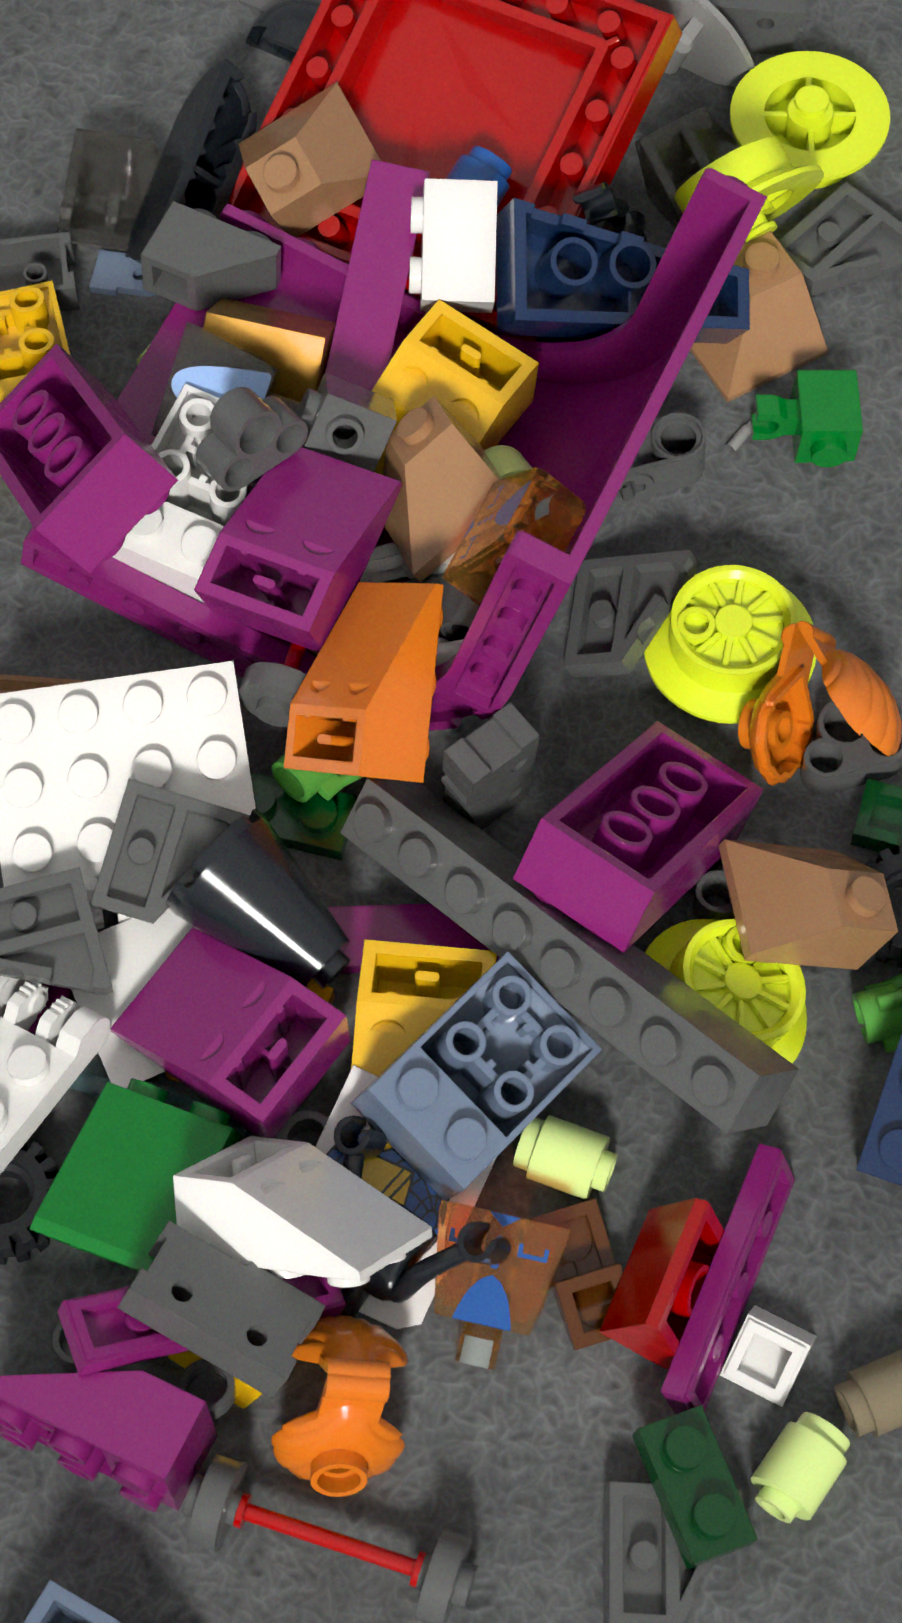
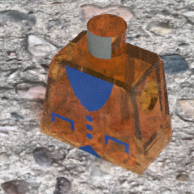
M538 467L493 482L442 578L480 606L500 563L496 564V559L504 557L517 531L526 532L565 552L577 527L582 522L586 512L585 502L545 470Z
M441 1200L437 1252L457 1243L461 1228L475 1221L490 1224L489 1231L483 1236L481 1241L482 1252L487 1249L490 1242L499 1237L507 1238L511 1244L509 1256L500 1264L486 1265L465 1261L435 1278L434 1313L463 1320L455 1361L495 1370L504 1330L528 1336L533 1334L572 1239L574 1229L453 1201Z

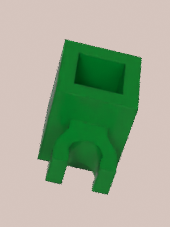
M797 370L790 399H784L776 395H756L754 401L756 414H751L750 419L752 440H771L785 435H792L795 463L812 462L816 466L827 468L838 466L845 461L855 460L863 433L857 370Z

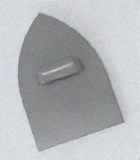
M633 0L675 15L681 29L682 36L664 73L674 74L679 67H682L716 84L737 87L742 78L755 67L750 53L736 30L710 1Z

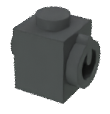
M328 373L324 374L317 391L310 388L307 389L297 411V415L308 426V435L303 448L372 472L375 471L397 422L393 399Z

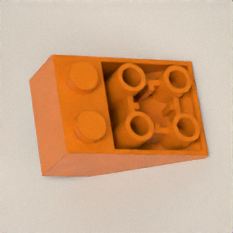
M359 582L290 703L284 768L424 782L425 762L430 748L428 733L432 696L436 688L435 665L438 636L443 622L442 597L444 585L434 583Z

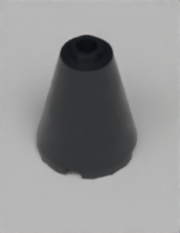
M257 809L251 811L249 819L244 815L238 818L191 865L196 869L193 874L196 881L188 890L178 881L166 900V906L176 916L221 942L294 978L306 988L317 982L325 989L351 961L343 953L350 943L349 938L267 818Z

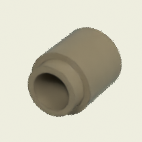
M902 1348L848 1371L847 1380L834 1385L838 1405L849 1428L857 1438L870 1432L877 1438L902 1427Z

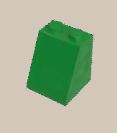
M131 1078L127 1089L107 1082L35 1214L30 1230L136 1272H139L141 1268L147 1271L154 1259L148 1253L168 1221L177 1225L173 1175L243 1140L244 1137L233 1128L227 1126L231 1115L197 1101H193L189 1112L165 1103L169 1092Z

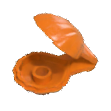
M806 621L786 626L781 634V640L784 645L777 673L766 684L758 699H751L746 703L738 724L739 742L743 748L750 749L754 767L760 772L762 778L772 786L778 783H785L802 766L805 750L813 738L814 715L807 683L814 655L822 667L823 683L830 698L852 729L859 736L862 733L884 755H895L901 742L902 721L896 700L889 686L865 661L850 652L835 649L836 640L831 634Z
M324 1316L319 1318L316 1326L301 1344H297L292 1354V1357L297 1360L319 1364L328 1374L318 1408L282 1425V1428L272 1435L271 1444L273 1445L274 1457L282 1467L288 1468L299 1479L310 1480L311 1486L315 1491L326 1496L344 1497L361 1491L366 1486L368 1479L374 1475L388 1471L406 1446L404 1440L400 1438L403 1434L384 1420L381 1414L385 1402L389 1398L391 1368L407 1365L408 1356L396 1339L381 1326L373 1325L367 1320L356 1319L351 1316Z

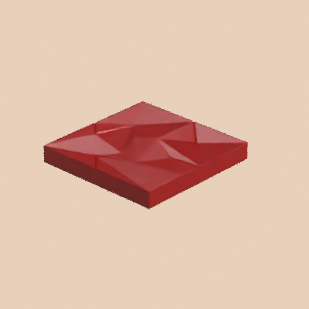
M322 0L259 131L337 82L383 162L429 171V179H446L460 155H468L473 146H479L500 157L513 171L507 180L510 188L497 207V214L513 198L533 203L535 204L534 208L560 216L566 213L585 219L581 204H575L573 201V194L603 181L610 186L675 51L682 32L675 15L633 0ZM243 163L227 204H231L241 210L253 211L262 216L268 224L284 231L270 215ZM363 197L299 237L310 240L324 253L349 264ZM417 234L412 257H421L422 234ZM496 264L495 302L492 313L460 312L497 334ZM409 274L405 288L406 292H409ZM502 335L527 341H536L537 336Z

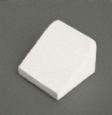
M754 1305L743 1323L720 1376L783 1407L817 1336Z

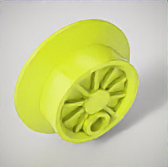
M796 51L769 58L752 68L742 78L732 96L730 126L734 138L740 147L762 138L776 137L793 167L820 166L824 172V177L815 188L818 189L843 180L848 175L866 166L876 157L888 136L890 108L886 95L878 82L859 65L830 53Z
M766 137L743 145L698 171L680 186L674 195V199L683 214L702 174L707 168H712L724 175L742 180L749 188L767 196L745 240L747 243L770 231L774 232L778 226L772 220L788 211L810 194L822 181L824 172L818 165L793 167L779 140L776 137Z
M742 565L717 566L695 574L679 590L673 602L671 612L645 650L644 659L654 684L678 708L707 721L739 724L740 715L746 703L751 699H758L766 684L777 673L784 645L781 640L784 628L800 621H806L812 625L813 622L799 599L768 574ZM814 655V657H813V662H812V666H811V670H810V674H809L808 683H809V681H810V679H811V677H812V674H813V671H814V668H815V663H816V657H815V655Z
M694 919L684 921L663 931L648 946L644 953L793 1064L802 1049L807 1031L806 987L799 965L745 961L735 919Z

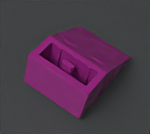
M301 447L293 455L264 473L220 531L194 591L215 615L319 653L363 576L403 484L401 481Z
M193 927L110 1028L111 1032L216 1108L230 1114V1118L255 1136L275 1138L351 1041L347 1017L341 1011L294 978Z
M142 1370L95 1372L79 1376L78 1373L0 1376V1436L28 1451H33L37 1442L60 1454L57 1460L59 1465L88 1481L94 1482L100 1472L122 1485L119 1490L120 1495L152 1512H156L161 1503L179 1511L193 1478L200 1471L218 1436L206 1401Z

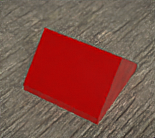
M693 1198L649 1209L599 1330L603 1335L666 1370H669L724 1233V1229L709 1201Z

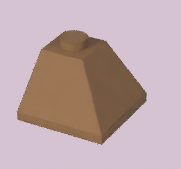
M337 82L238 144L245 169L270 215L286 233L293 237L301 236L364 197L371 160L382 161Z
M771 231L743 244L733 264L749 269L750 330L727 344L693 343L690 349L726 402L732 401L828 353L803 274Z
M435 396L429 399L423 406L408 412L399 422L397 429L391 433L386 444L383 475L401 481L403 485L386 521L385 528L412 575L421 583L490 523L513 494L478 441ZM504 485V487L502 488V490H501V492H500L498 498L496 499V497H497V495H498V493H499V491H500V489H499V490H497V489H498L500 486ZM496 499L494 505H493L492 507L488 508V506H490L491 504H493L494 500ZM473 519H474V527H473V528L469 531V533L464 537V535L466 534V532H467V530H468L470 524L472 523V521H473Z
M724 839L719 845L745 961L858 970L898 932L884 874L836 850Z

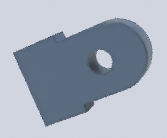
M99 250L89 285L90 293L117 296L118 293L143 297L156 295L143 289V279H135L136 276L142 275L141 263L127 257L126 253Z

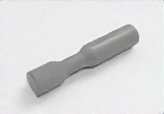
M750 420L747 424L742 425L727 443L735 451L751 434Z

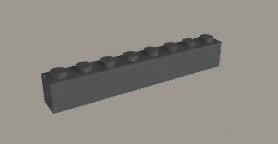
M367 778L340 832L342 835L500 958L509 952L554 1000L726 1134L767 1126L799 1070L796 1066L634 944L623 953L610 943L593 935L586 927L556 907L541 902L532 891L513 879L521 859L419 782Z

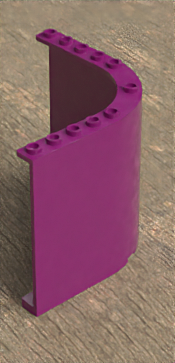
M712 168L705 169L638 307L622 325L611 332L592 339L565 343L527 341L495 334L539 362L533 402L496 446L506 445L518 450L542 479L546 488V498L553 495L549 502V514L538 520L556 540L553 546L526 532H516L460 649L448 661L435 667L436 688L432 696L430 731L459 728L463 718L476 715L482 720L487 719L500 710L511 697L570 588L767 199V196L749 188L742 180L724 175ZM227 204L221 212L219 220L245 231L259 232L268 237L273 243L281 245V281L277 288L235 301L336 322L349 264L324 253L316 244L308 239L293 237L268 224L262 216L253 211L241 210L231 204ZM406 291L403 297L391 359L403 340L428 312L420 311V298ZM175 302L117 399L118 403L151 445L177 399L171 386L174 375L182 369L198 366L206 312L212 307L195 311ZM34 526L31 527L23 541L21 564L213 663L233 661L235 674L242 678L246 668L251 664L259 662L284 664L291 642L215 615L207 605L113 557L101 561L89 574L39 533ZM385 526L376 546L393 542ZM405 577L384 583H406L410 578ZM307 649L304 652L299 670L305 674L308 673L316 659V656L310 655Z

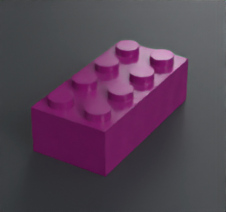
M57 343L0 403L1 477L34 528L89 574L101 561L110 559L120 550L126 535L145 515L155 512L164 504L170 489L178 481L108 388Z
M657 721L541 818L513 879L532 891L541 902L556 907L586 927L593 935L610 943L624 953L692 888L703 875L721 860L719 845L724 839L737 840L764 789Z

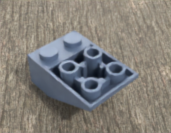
M507 952L350 1104L366 1118L376 1131L382 1132L385 1135L386 1141L446 1201L465 1190L583 1070L602 1048L525 968Z

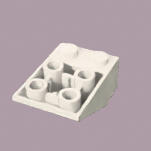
M185 384L151 445L178 481L170 489L164 504L155 512L145 515L126 535L122 547L113 558L205 604L194 591L197 581L220 531L263 475L240 490L228 492L219 486L196 462L195 454L201 441L212 432L210 415L214 405L220 398Z
M249 1136L173 1175L176 1222L179 1227L245 1266L253 1262L258 1268L267 1269L268 1272L280 1279L312 1275L326 1277L328 1284L335 1287L360 1286L369 1282L371 1275L389 1264L404 1260L406 1253L432 1238L431 1226L308 1142Z

